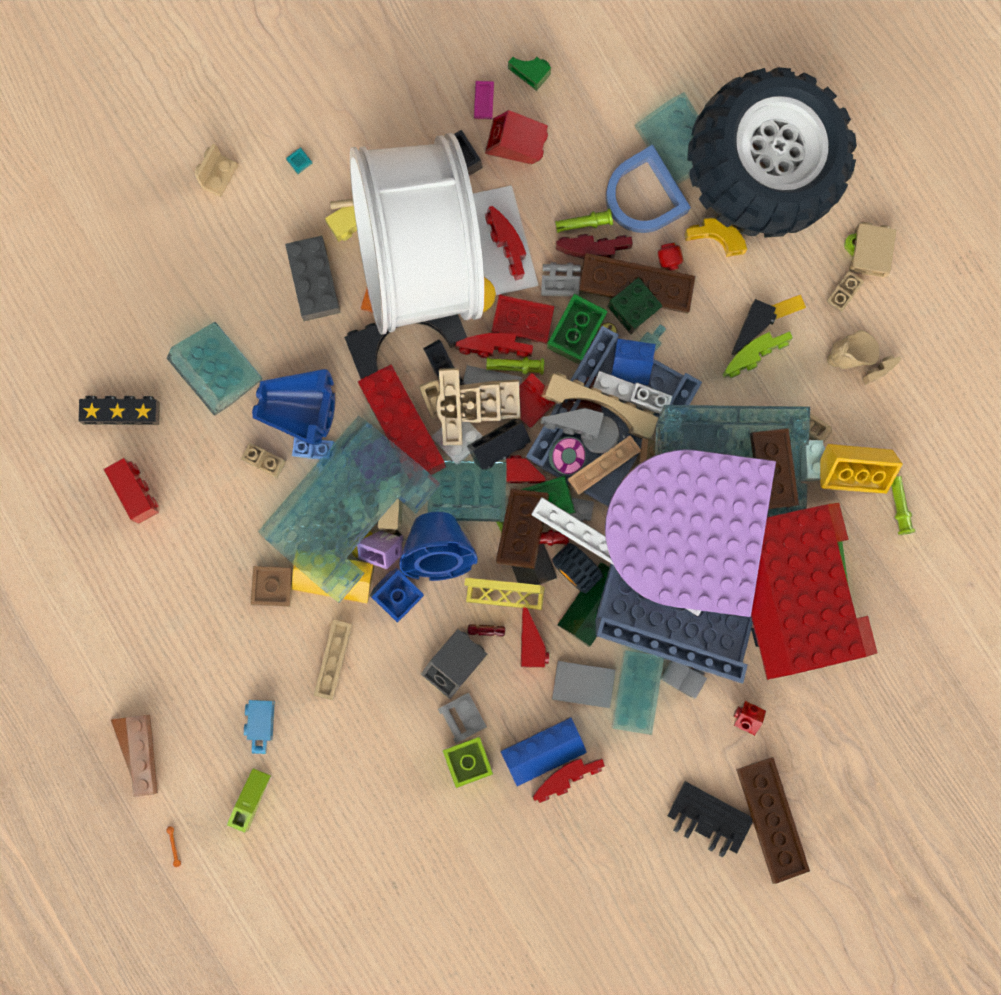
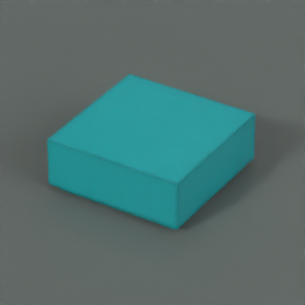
M301 147L286 158V161L297 174L313 164Z

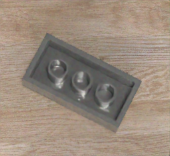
M323 236L285 244L303 321L341 313Z

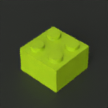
M480 736L443 750L456 788L493 775Z

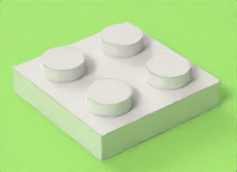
M462 422V445H443L442 427L431 436L435 443L456 465L461 463L470 454L467 445L483 437L470 422Z

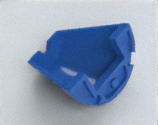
M327 369L260 381L256 391V397L259 399V402L252 409L253 419L311 445L321 444L322 437H327L330 431L335 411V393L331 390V385L333 386L334 382L330 372Z

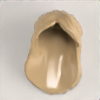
M859 330L833 344L827 363L841 369L874 365L879 360V344L873 335L864 330Z

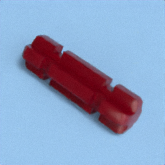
M469 624L467 633L469 635H497L503 637L505 636V627Z

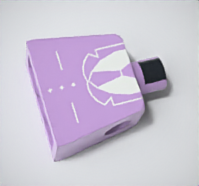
M378 531L357 542L358 558L388 569L401 557L404 538L399 532L390 534Z

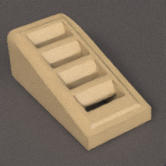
M801 407L789 421L790 424L811 440H823L824 443L832 433L831 426ZM802 415H804V420L801 423H798L799 419L802 417ZM809 420L812 421L807 428L804 427ZM817 425L818 427L812 432L813 427ZM823 430L824 432L821 436H818L819 432Z

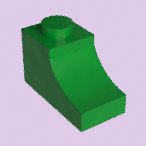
M512 57L508 61V69L536 91L551 75L550 64L538 57L530 61H522Z

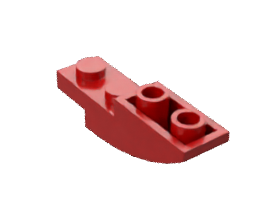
M489 206L485 219L487 225L490 224L492 229L490 231L491 239L493 242H496L497 248L504 246V256L509 259L510 263L508 265L510 275L514 276L515 281L523 279L525 272L521 260H524L527 254L524 245L508 219L495 207Z
M485 333L456 342V350L465 355L475 353L481 358L493 357L494 350H498L500 354L508 355L509 353H515L517 357L525 358L532 356L533 345L515 342L516 334Z
M578 758L560 767L538 787L532 796L533 800H538L541 803L549 800V796L556 793L557 796L568 793L567 789L571 788L570 779L575 782L583 779V774L590 772L591 775L602 772L601 768L605 767L603 759L600 758L583 764L582 759Z

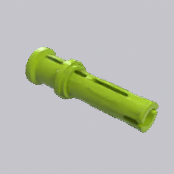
M609 208L607 211L598 213L592 211L590 215L556 220L555 224L557 233L589 226H592V228L606 224L611 226L613 225L611 209Z
M528 357L523 358V360L487 358L486 370L522 371L524 374L539 373L543 375L544 358L540 360L528 359Z
M897 476L891 485L897 512L894 517L898 521V535H906L916 531L912 526V513L908 511L902 476Z

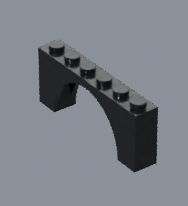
M458 314L414 323L436 330L443 336L450 348L455 347L456 342L467 338ZM375 323L365 326V329L361 331H350L347 333L348 336L344 337L360 379L378 371V351L382 341L390 333L387 329L386 334L381 335Z

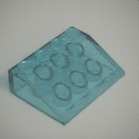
M685 92L667 101L634 125L646 146H654L677 185L690 178L689 171L693 165H691L692 161H687L688 145L693 138L691 132L698 116Z
M216 322L171 347L166 358L214 416L231 406L263 379Z
M444 461L446 468L429 476L428 513L446 512L453 515L457 521L504 522L506 462H496L491 468L481 470L474 461H462L458 465L453 461Z

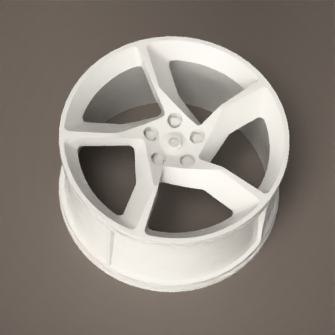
M448 133L444 136H436L434 144L373 150H367L364 146L360 147L359 151L357 147H351L350 177L357 234L368 294L379 333L382 335L386 334L387 329L389 332H394L396 327L460 314L464 320L471 318L473 320L480 319L484 308V273L480 234L467 166L455 135Z

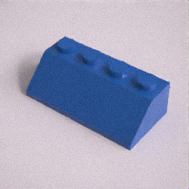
M571 717L500 751L516 786H520L587 753Z

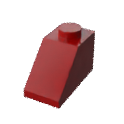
M511 455L510 458L506 459V484H539L545 482V477L526 458H522L521 455Z

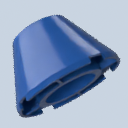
M429 512L418 516L414 520L399 560V566L402 573L410 578L419 580V577H429V581L452 579L472 570L471 566L477 564L478 558L475 549L453 515L446 512Z

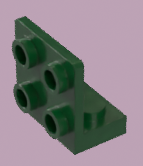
M637 278L611 299L607 308L632 335L641 324L662 308V304L645 284Z

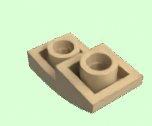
M848 271L827 302L843 312L864 281Z
M891 355L883 358V362L878 365V368L867 371V375L863 377L864 384H870L886 375L901 361V357L894 358Z
M252 443L248 444L241 457V460L278 478L286 463L284 459Z

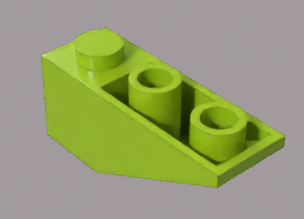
M254 768L252 769L234 806L227 826L244 833L249 830L271 775Z

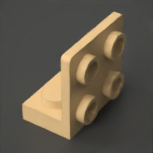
M212 144L210 148L206 149L202 163L197 165L195 177L201 188L221 197L234 175L238 163L221 155L217 145Z

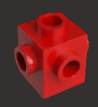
M744 701L741 707L738 706L734 712L733 717L736 718L734 726L755 736L763 724L766 710Z

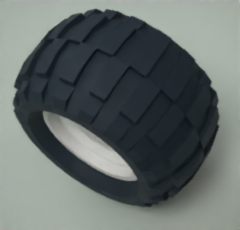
M777 67L769 72H766L765 68L745 73L742 78H734L722 86L697 116L691 132L693 138L688 145L687 161H692L691 165H693L689 171L692 186L699 187L702 193L699 198L706 210L712 207L719 214L716 220L724 226L729 227L734 224L738 226L737 229H740L739 233L757 236L759 233H764V238L781 237L787 233H797L808 228L829 213L830 209L839 202L848 187L846 182L851 179L856 159H853V154H851L857 147L856 135L853 133V130L848 129L847 124H849L851 118L846 108H839L834 101L837 95L828 86L824 90L818 87L815 77L805 72L795 76V72H792L791 68ZM752 144L757 145L758 148H759V151L755 150V149L753 148ZM763 162L766 169H763L759 163ZM778 165L783 167L784 172L778 169Z

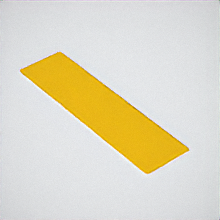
M801 294L771 305L776 307L774 312L777 314L776 319L806 308Z

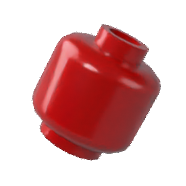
M675 242L661 245V249L657 251L660 266L670 271L679 269L678 265L684 261L681 246L676 245Z

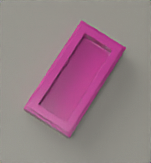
M476 81L474 119L493 118L494 81Z

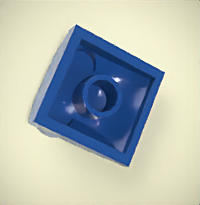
M398 568L390 571L373 588L370 597L397 623L424 596Z

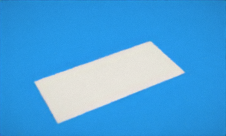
M512 186L473 193L480 234L483 272L485 278L493 284L496 295L538 286ZM489 206L495 207L508 219L524 245L527 254L524 260H521L525 272L523 279L515 281L514 276L510 275L508 268L510 263L509 259L504 256V246L497 248L496 242H493L491 239L490 231L492 229L490 224L487 225L485 219Z

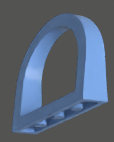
M653 145L620 164L613 172L606 189L607 208L611 209L612 218L623 228L637 233L657 231L688 214L691 208ZM648 162L675 208L656 219L640 221L630 218L620 209L616 200V186L625 174Z

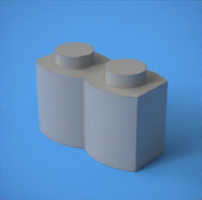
M670 661L660 678L693 699H696L707 680L703 676L705 674L703 671L695 668L692 670L688 666L674 661Z

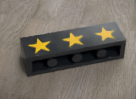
M85 396V399H79L78 421L83 425H159L160 402L154 399L153 396H143V399H135L134 396H124V399H116L115 396H105L104 399H97V396Z

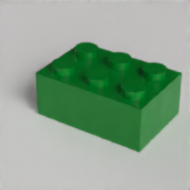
M574 294L547 344V349L580 365L608 311Z

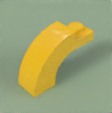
M714 218L703 219L701 227L700 225L689 226L684 233L685 241L704 238L716 240L724 248L726 257L744 255L747 251V245L739 231L732 225L729 227L724 226Z

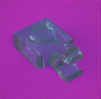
M660 324L652 335L646 332L639 342L656 344V352L662 344L658 339L665 332L666 328Z

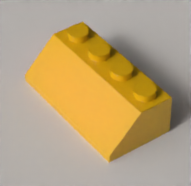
M827 444L820 458V486L822 489L887 494L903 463L894 450Z
M297 550L293 567L292 590L368 604L375 565Z

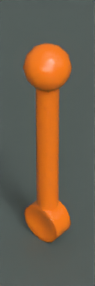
M169 826L166 832L169 834L172 846L173 866L179 867L181 861L177 856L173 836L174 828Z

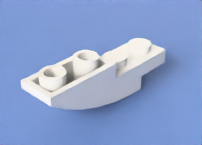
M601 371L598 372L593 385L594 388L601 390L603 395H614L622 403L630 402L637 405L636 408L647 409L659 414H667L672 399L671 395L639 383L632 384Z

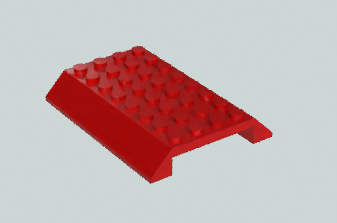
M840 503L825 504L767 517L751 618L767 680L844 663L878 653L868 615L856 618L838 542L847 541L849 538Z

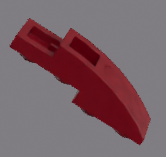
M580 234L577 238H559L555 243V249L584 259L585 253L614 259L615 251L631 249L633 241L632 236L620 235L612 240L601 238L594 242L593 235Z

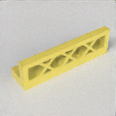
M465 578L464 585L468 586L466 598L468 603L516 608L527 607V609L542 610L545 587L541 585ZM473 588H480L484 595L479 599H472ZM494 590H499L502 594V597L497 601H493L489 596ZM512 592H517L521 597L516 603H511L507 597ZM531 594H539L537 605H530L526 598Z

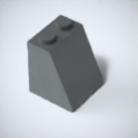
M457 629L430 660L421 675L451 699L487 656V653L482 646L470 640L465 632Z

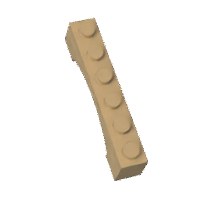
M556 372V374L549 375L541 397L557 404L563 403L566 399L594 402L616 414L629 428V434L641 439H651L658 421V417L653 416L654 412L647 409L641 411L633 403H622L618 397L610 394L608 396L603 395L601 390L591 387V389L584 387V383L578 380H573L572 382L566 379L567 376Z

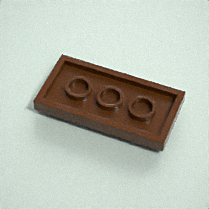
M789 428L750 433L753 458L776 461L768 509L798 506L799 500Z
M510 489L496 557L497 564L535 569L544 522L531 515L541 497L548 501V493Z

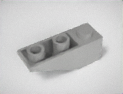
M584 408L542 417L541 423L544 424L545 428L552 430L560 428L566 434L574 435V433L581 434L582 438L592 440L598 437L604 413Z

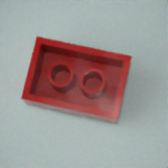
M122 458L103 469L130 520L140 524L159 513L157 510L159 505L156 499L148 493L150 488L146 481L139 477L141 471L136 463L134 464L132 461Z

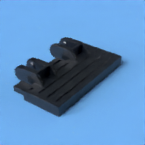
M684 781L667 815L675 820L678 813H681L673 828L675 832L681 829L686 817L692 819L684 833L686 838H689L694 830L710 839L714 831L715 834L708 847L710 851L716 848L721 836L725 837L726 840L719 851V856L721 857L725 856L728 848L730 851L738 853L753 823L751 816Z

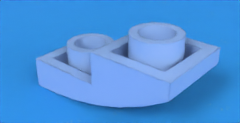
M294 437L292 456L333 461L335 442L322 440V443L319 445H311Z

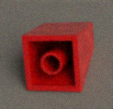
M507 110L493 118L485 154L532 165L543 157L544 150L542 149L548 137V125Z

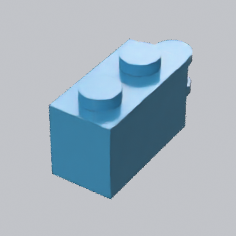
M249 700V704L245 705V716H248V723L244 724V735L247 736V740H252V754H266L267 741L273 740L275 701ZM257 740H263V746H256Z

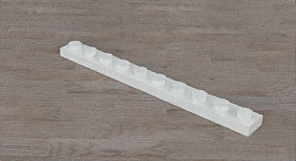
M540 498L531 515L613 564L607 548L605 535L546 499ZM687 609L697 616L701 612V610Z

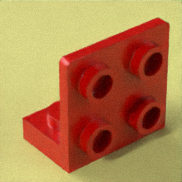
M533 373L519 385L520 419L529 428H532L556 404L541 397L545 385Z

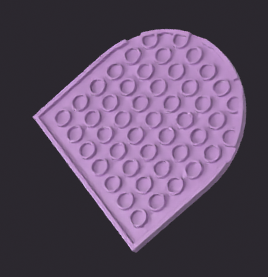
M684 449L655 455L637 465L621 481L610 500L606 514L605 539L607 548L620 576L637 593L662 605L751 617L776 461Z

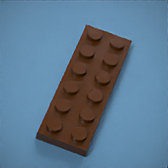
M585 253L578 291L614 298L639 278L662 304L663 309L687 314L690 312L695 283L694 275Z
M774 757L736 769L772 883L777 884L810 872Z

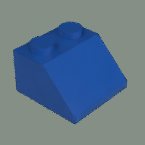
M617 339L611 376L633 384L639 383L648 386L656 344Z

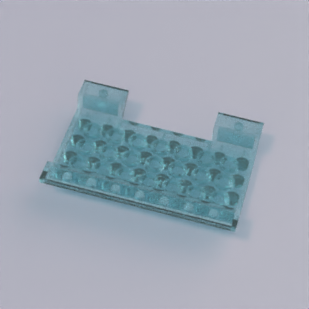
M357 416L258 532L318 587L340 603L365 574L347 559L348 555L397 498L416 514L441 483L366 420Z

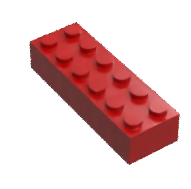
M392 364L358 381L361 391L412 485L446 468L442 456Z

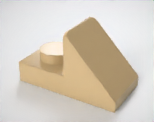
M435 379L419 385L431 419L438 417L436 399L440 391V385L438 380Z

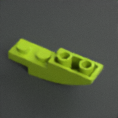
M789 331L775 338H772L770 332L751 341L729 363L722 374L723 377L730 376V378L741 374V370L747 369V371L758 367L757 364L761 361L760 354L764 357L772 353L774 348L778 347L780 350L789 346V342L793 339L791 332Z

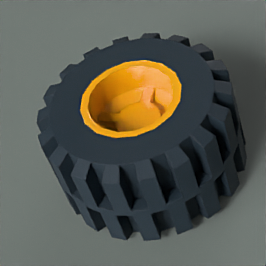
M567 543L552 558V562L558 571L583 593H587L603 577L597 565L574 544Z

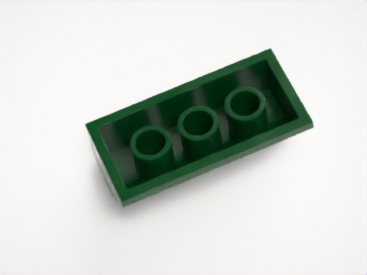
M600 562L598 568L601 570L603 577L587 593L580 591L557 625L588 647L597 638L595 619L610 568Z

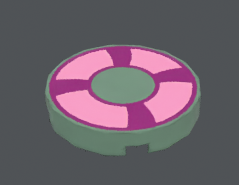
M570 436L557 439L549 451V461L552 468L563 475L577 473L584 466L586 460L584 445L579 439Z

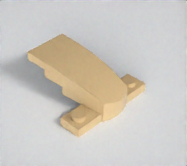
M459 368L439 369L440 391L436 399L438 417L442 422L443 445L463 444L462 422L481 423V421L520 419L519 380L489 381L460 385Z

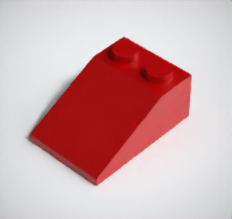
M523 607L521 667L545 668V664H549V652H546V647L527 607Z

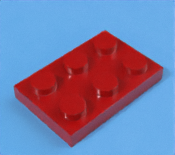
M499 295L491 333L516 334V338L547 344L555 306Z

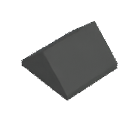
M544 544L539 545L535 569L512 566L518 583L541 585L557 579Z

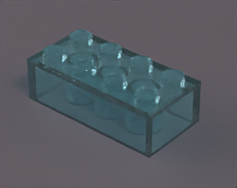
M623 651L611 728L652 735L664 658Z

